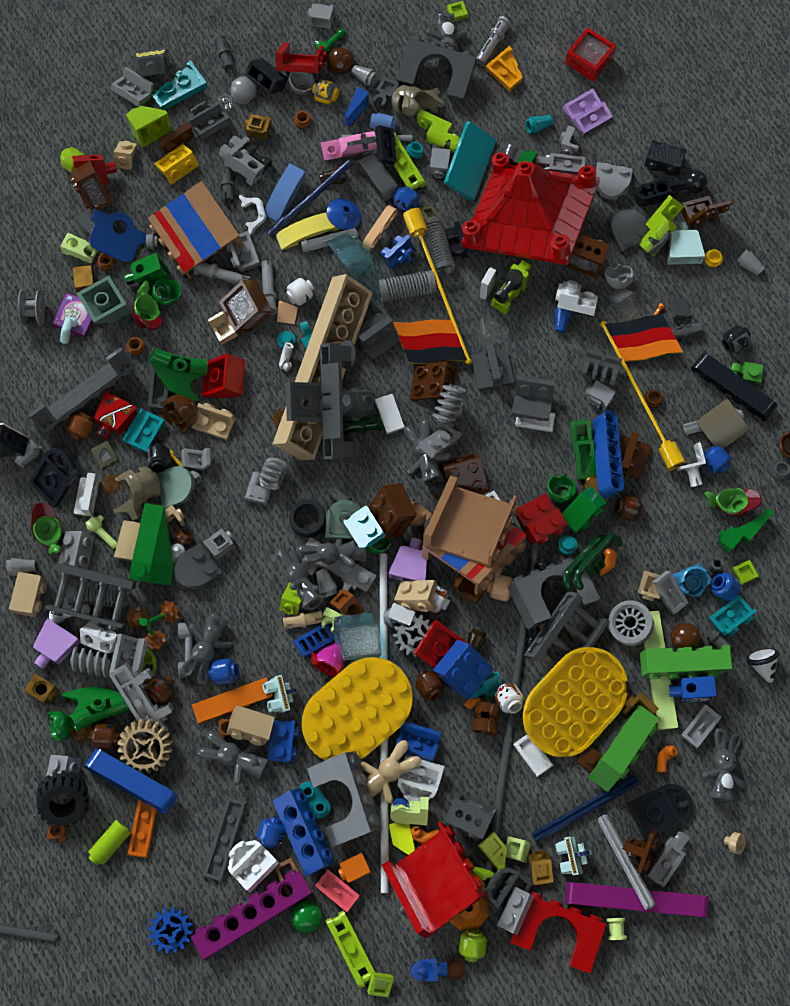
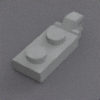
M550 153V155L545 157L537 156L535 164L547 171L578 175L579 169L586 164V157Z
M679 831L674 838H670L645 876L659 887H665L686 855V848L684 846L690 837Z

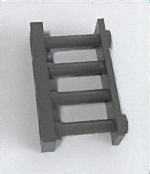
M66 563L56 564L55 571L61 572L60 575L62 577L55 605H46L45 608L51 610L50 614L56 616L67 614L107 624V628L117 631L120 628L126 627L127 623L120 622L126 593L129 592V589L136 588L137 581ZM72 575L79 576L81 581L74 610L63 607L69 579L72 578ZM91 580L99 581L98 585H100L93 615L81 612L88 583H91ZM110 584L118 586L117 590H119L112 619L100 617L107 588L110 587Z
M567 592L552 613V618L543 626L524 656L536 662L542 660L550 668H553L557 662L547 654L551 644H554L565 655L572 651L558 638L562 628L566 629L579 641L575 649L593 647L599 636L605 632L606 626L610 621L598 617L594 619L579 606L583 597L575 592ZM573 612L590 625L585 635L569 622Z

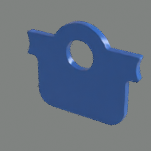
M94 209L93 216L90 218L94 222V227L89 237L90 246L121 262H130L134 258L138 245H145L146 233L134 228L132 219L123 212H114L107 215ZM120 220L125 224L126 230L123 234H118L114 231L113 223Z

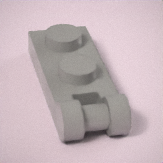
M445 425L422 440L418 447L433 459L454 445L463 434L460 431H456L453 427Z

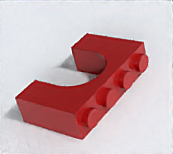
M531 892L534 898L518 935L512 933L509 943L526 950H531L541 922L551 916L562 917L573 926L576 934V943L568 966L591 973L606 926L605 923L601 922L602 918L590 914V917L581 915L582 911L574 907H570V910L562 907V903L552 899L549 903L542 900V895Z

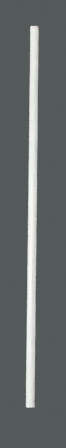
M380 554V658L388 660V626L385 625L383 617L384 612L388 610L387 554ZM388 738L380 744V764L388 758ZM381 790V893H389V879L382 867V864L389 861L388 803L385 801L383 791Z

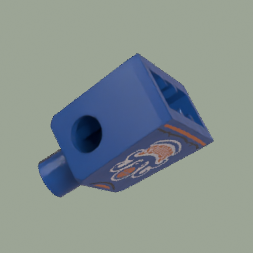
M715 677L683 678L680 681V685H669V696L681 697L682 703L714 702L716 698ZM687 688H692L695 692L690 693L687 691Z

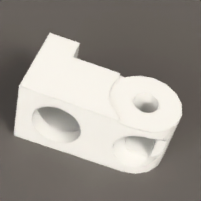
M95 621L88 622L80 629L81 644L103 653L114 652L117 638L116 632L99 627V622Z

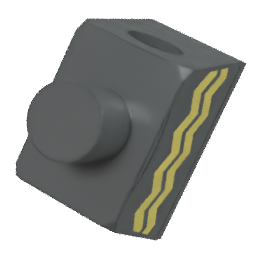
M167 47L134 52L137 70L141 76L166 73L170 66Z

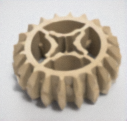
M140 719L138 724L133 721L131 727H125V732L120 734L122 739L118 741V745L122 746L118 749V752L124 753L120 760L127 759L125 764L128 766L130 764L133 765V769L139 768L140 773H143L144 769H146V772L149 774L152 768L154 771H158L159 766L164 767L166 764L165 760L168 761L170 759L168 753H171L173 750L169 747L173 743L172 740H166L170 733L164 734L165 726L159 729L157 727L159 722L157 721L154 725H151V719H148L146 724L143 719ZM138 732H148L152 735L145 737L142 734H138ZM130 739L134 741L133 743L136 746L134 753L130 748ZM156 739L160 743V755L156 752L157 749L154 746ZM149 741H151L150 744L148 745V746H149L148 748L146 747L145 749H143L142 751H140V749L142 748V745H145V744H147ZM146 756L149 759L152 758L153 760H142L139 759V757Z

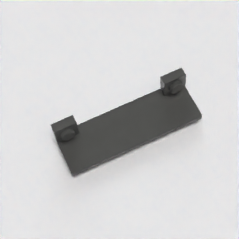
M121 347L106 358L108 364L48 408L45 404H42L28 415L42 434L53 430L60 421L68 419L75 410L83 408L86 402L98 397L101 391L113 386L116 380L131 372L135 365Z

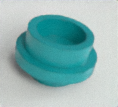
M411 142L406 147V152L411 158L419 159L424 153L423 146L418 142Z
M283 331L277 337V343L281 348L284 347L285 343H291L294 346L296 342L295 335L290 331Z
M563 536L558 542V549L565 555L573 554L577 549V541L572 536Z

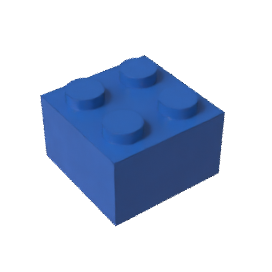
M457 640L433 671L458 695L470 700L494 668L470 644Z

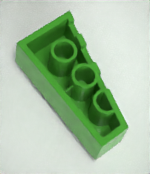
M722 645L718 650H713L712 646H704V648H697L695 651L691 647L676 649V652L673 651V648L646 649L640 653L642 677H649V680H658L661 677L676 680L680 679V676H687V678L714 676L717 679L719 675L732 669L730 645Z
M638 705L588 778L607 792L619 778L624 779L630 771L627 768L629 763L633 765L639 757L637 751H642L648 744L647 736L652 737L658 727L655 724L659 718L641 705Z

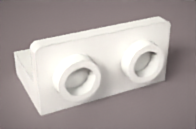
M88 473L87 478H80L74 507L75 515L93 516L100 482L95 473Z

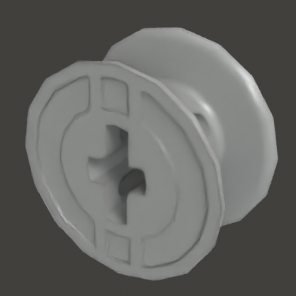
M22 289L20 290L18 295V316L22 326L27 324L28 317H36L38 325L43 326L45 300L42 290H37L35 299H27L26 292Z

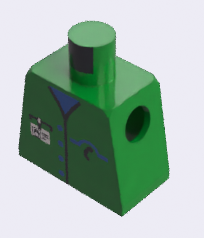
M157 252L131 264L132 273L124 275L128 286L138 283L141 287L144 281L147 280L150 287H152L154 282L166 277L168 280H171L168 267Z

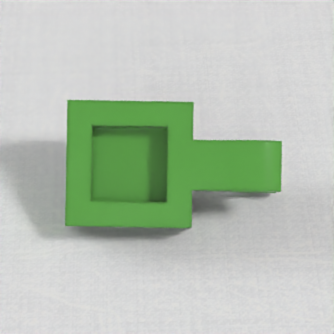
M744 362L742 366L732 363V367L729 368L737 375L742 376L747 382L756 384L762 382L763 365Z

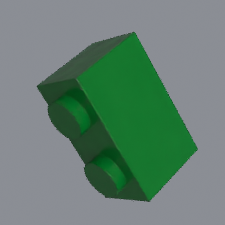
M590 486L576 497L562 515L575 532L581 529L585 531L592 525L593 522L591 520L593 518L596 519L604 512L602 508L607 502Z

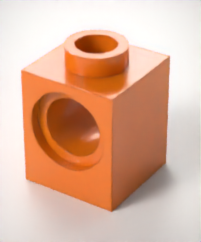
M362 853L339 863L341 868L338 869L342 881L347 880L348 883L371 873Z

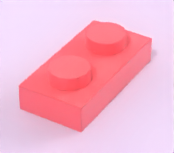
M328 869L315 885L346 912L350 910L360 897L359 894Z

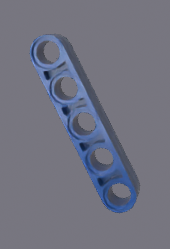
M606 410L596 417L592 424L598 491L603 498L609 499L623 490L624 481L618 419L613 411Z
M99 749L94 750L84 765L91 773L163 814L169 812L178 798V795L172 790Z

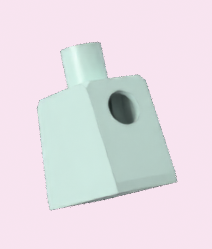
M686 222L678 223L677 230L669 238L667 265L702 264L705 253L699 232L697 230H689Z

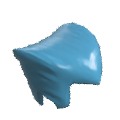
M700 563L672 574L683 594L687 596L699 597L704 593L707 585L711 584L708 571Z

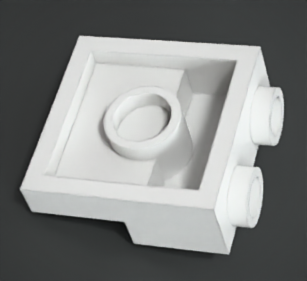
M569 280L567 282L564 281L563 284L559 283L555 300L559 301L558 308L594 316L598 296L588 291L580 292L582 285L575 281Z

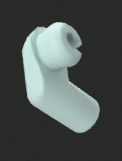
M69 316L64 320L60 335V342L63 344L69 343L71 327L77 326V319L75 317L71 318Z

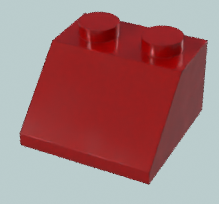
M227 353L207 361L208 369L206 376L203 375L202 397L235 398L243 395L245 359Z

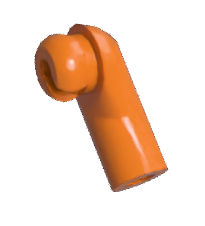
M607 548L603 552L606 566L601 569L600 576L615 567L617 554L611 548Z
M665 746L657 753V772H667V761L678 754L675 746Z
M414 826L411 829L413 840L424 844L439 832L436 829L427 833L419 826Z

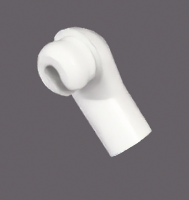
M291 343L284 344L279 361L280 369H283L285 372L290 371L292 368V364L289 362L293 350Z

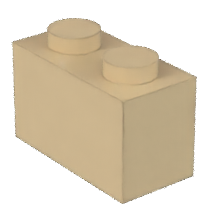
M18 572L9 610L15 614L36 617L37 612H40L42 607V601H40L41 594H44L47 584L45 579L40 575Z
M236 705L232 711L226 733L230 734L234 739H246L257 746L265 745L269 740L275 717Z

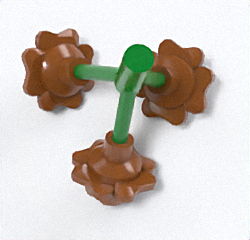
M164 601V604L160 606V615L149 619L146 609L140 606L128 610L129 615L125 618L128 621L129 627H134L136 630L142 626L147 627L149 633L144 639L148 640L147 647L150 651L159 650L166 644L167 637L160 630L153 631L151 628L152 622L162 618L165 622L175 623L179 619V608L174 602Z

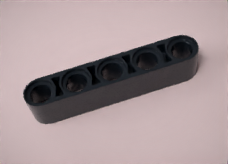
M702 353L691 367L693 373L696 372L700 375V378L708 383L711 382L717 390L723 394H728L731 397L730 399L739 405L745 406L746 410L754 416L757 415L762 418L761 421L766 422L778 406L772 398L706 353Z

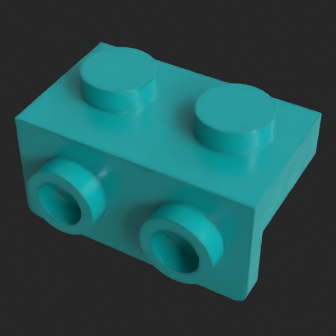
M739 594L735 599L709 617L708 620L717 631H720L722 637L727 634L731 637L740 630L737 627L742 622L746 625L755 618L753 614L757 610L755 608L752 610Z

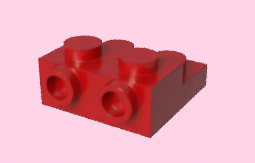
M546 493L519 507L515 515L522 530L527 534L526 537L531 545L536 542L539 545L549 540V535L553 533L556 536L565 531L563 527L568 525L560 510L554 508Z
M434 620L413 654L426 662V665L434 670L457 640L467 642L440 622Z

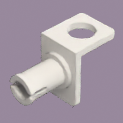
M700 442L694 445L698 462L677 468V471H687L691 487L703 485L698 468L706 464Z

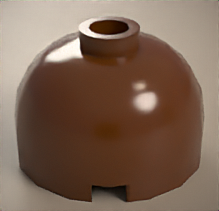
M172 395L161 403L160 407L163 406L164 408L161 411L163 417L170 425L174 422L181 429L178 432L185 433L196 423L198 413L193 399L184 395Z

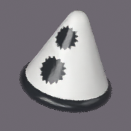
M776 649L759 650L749 655L746 662L768 683H772L780 652Z

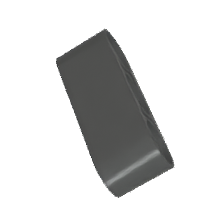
M371 152L357 161L358 168L363 170V175L368 182L373 184V189L378 196L381 195L382 201L385 202L391 199L399 188L382 163L378 162L377 156Z

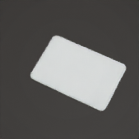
M393 603L388 617L410 625L415 612Z

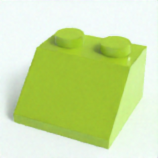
M140 106L126 114L131 132L142 148L172 132L166 110Z

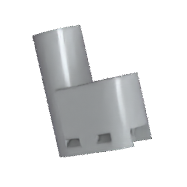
M253 472L244 499L266 505L271 490L261 487L259 481L260 473Z

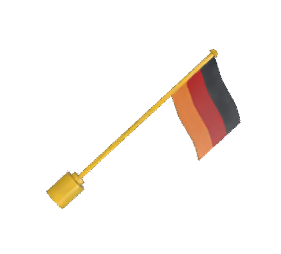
M420 208L410 209L403 214L410 235L420 238L451 320L431 319L410 323L393 321L408 363L413 364L442 361H465L466 364H471L472 359L469 358L423 238L428 230Z
M664 315L645 316L618 323L602 321L600 327H603L618 358L622 359L621 364L663 442L658 451L669 471L683 466L686 461L676 442L665 440L625 363L628 361L647 360L666 354L683 353Z

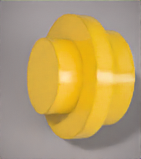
M716 249L709 250L705 254L704 261L709 267H718L723 261V256Z

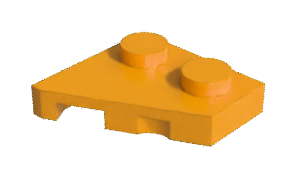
M510 46L485 66V70L509 92L522 82L523 77L518 69L517 61L514 59Z

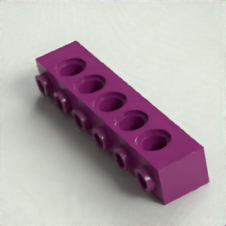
M295 869L284 875L285 880L280 883L276 880L266 886L267 891L262 894L258 891L248 897L250 901L242 905L240 902L230 908L231 913L228 915L220 914L212 920L213 924L206 927V925L197 928L194 931L195 935L191 939L202 959L209 958L313 894L301 871L296 872ZM285 885H290L293 888V893L289 897H285L282 893ZM268 896H272L275 899V904L272 908L265 906L264 901ZM250 907H254L257 911L254 919L247 917V910ZM232 918H236L239 922L236 930L229 928V921ZM214 929L219 930L221 934L220 939L216 942L211 939V932Z

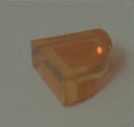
M105 474L103 493L113 492V490H117L122 485V480L117 482L115 480L119 475Z

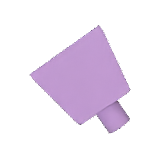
M411 538L409 547L400 546L389 570V578L400 581L426 580L427 560L422 557V550H420L422 540Z
M47 618L33 645V648L41 653L34 663L42 669H45L50 660L59 665L73 651L74 647L80 644V640Z

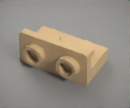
M198 403V417L196 423L191 428L227 440L235 422L232 412L226 409H215L214 406L208 403H204V405Z

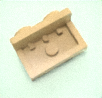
M435 580L401 581L394 601L398 605L412 611H435L436 605L432 600L438 584Z

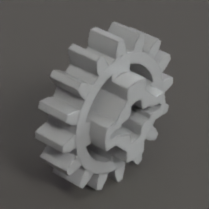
M414 614L411 622L414 626L409 628L406 627V624L398 621L400 627H394V630L398 633L393 634V638L398 639L395 642V646H401L399 652L406 650V656H409L410 653L415 651V645L419 644L425 635L421 630L422 626L426 631L430 628L428 626L429 619L423 621V615H420L419 619H417ZM418 632V637L411 639V634ZM401 635L407 639V645L402 641Z

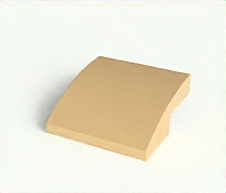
M123 521L113 558L132 562L140 523Z

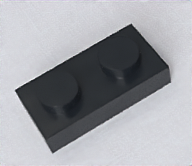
M381 125L377 126L375 132L378 162L393 165L397 163L394 129Z

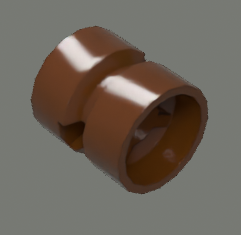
M476 702L474 714L477 718L473 719L471 731L480 734L482 731H486V735H497L499 724L496 720L500 718V706L492 703Z

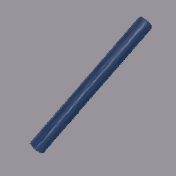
M635 775L613 786L608 792L604 791L532 832L535 842H539L640 784L638 778Z

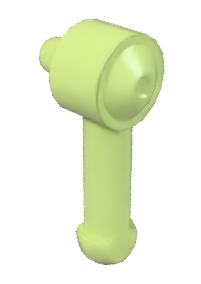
M102 515L92 516L85 523L87 529L97 533L112 549H116L117 542L102 528L104 517Z

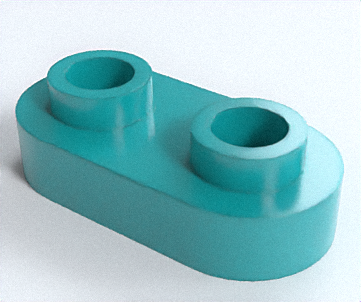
M311 782L302 783L299 788H302L303 792L306 788L312 790V793L306 796L315 817L319 819L327 817L331 810L328 800L318 787L313 788ZM319 804L324 805V810L321 812L316 809Z

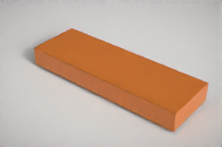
M140 800L137 803L127 855L148 858L157 810Z

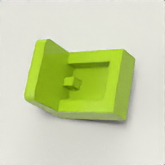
M289 582L281 597L280 611L297 616L303 601L298 597L297 589H290L291 583Z

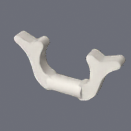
M240 195L239 198L242 201L241 206L243 208L251 204H255L257 207L258 219L254 222L246 223L248 231L252 236L255 229L266 220L264 205L259 198H245Z

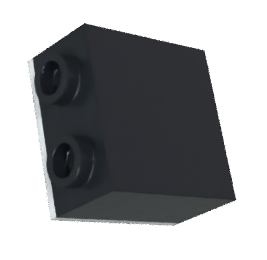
M0 423V457L25 456L29 436L4 423Z

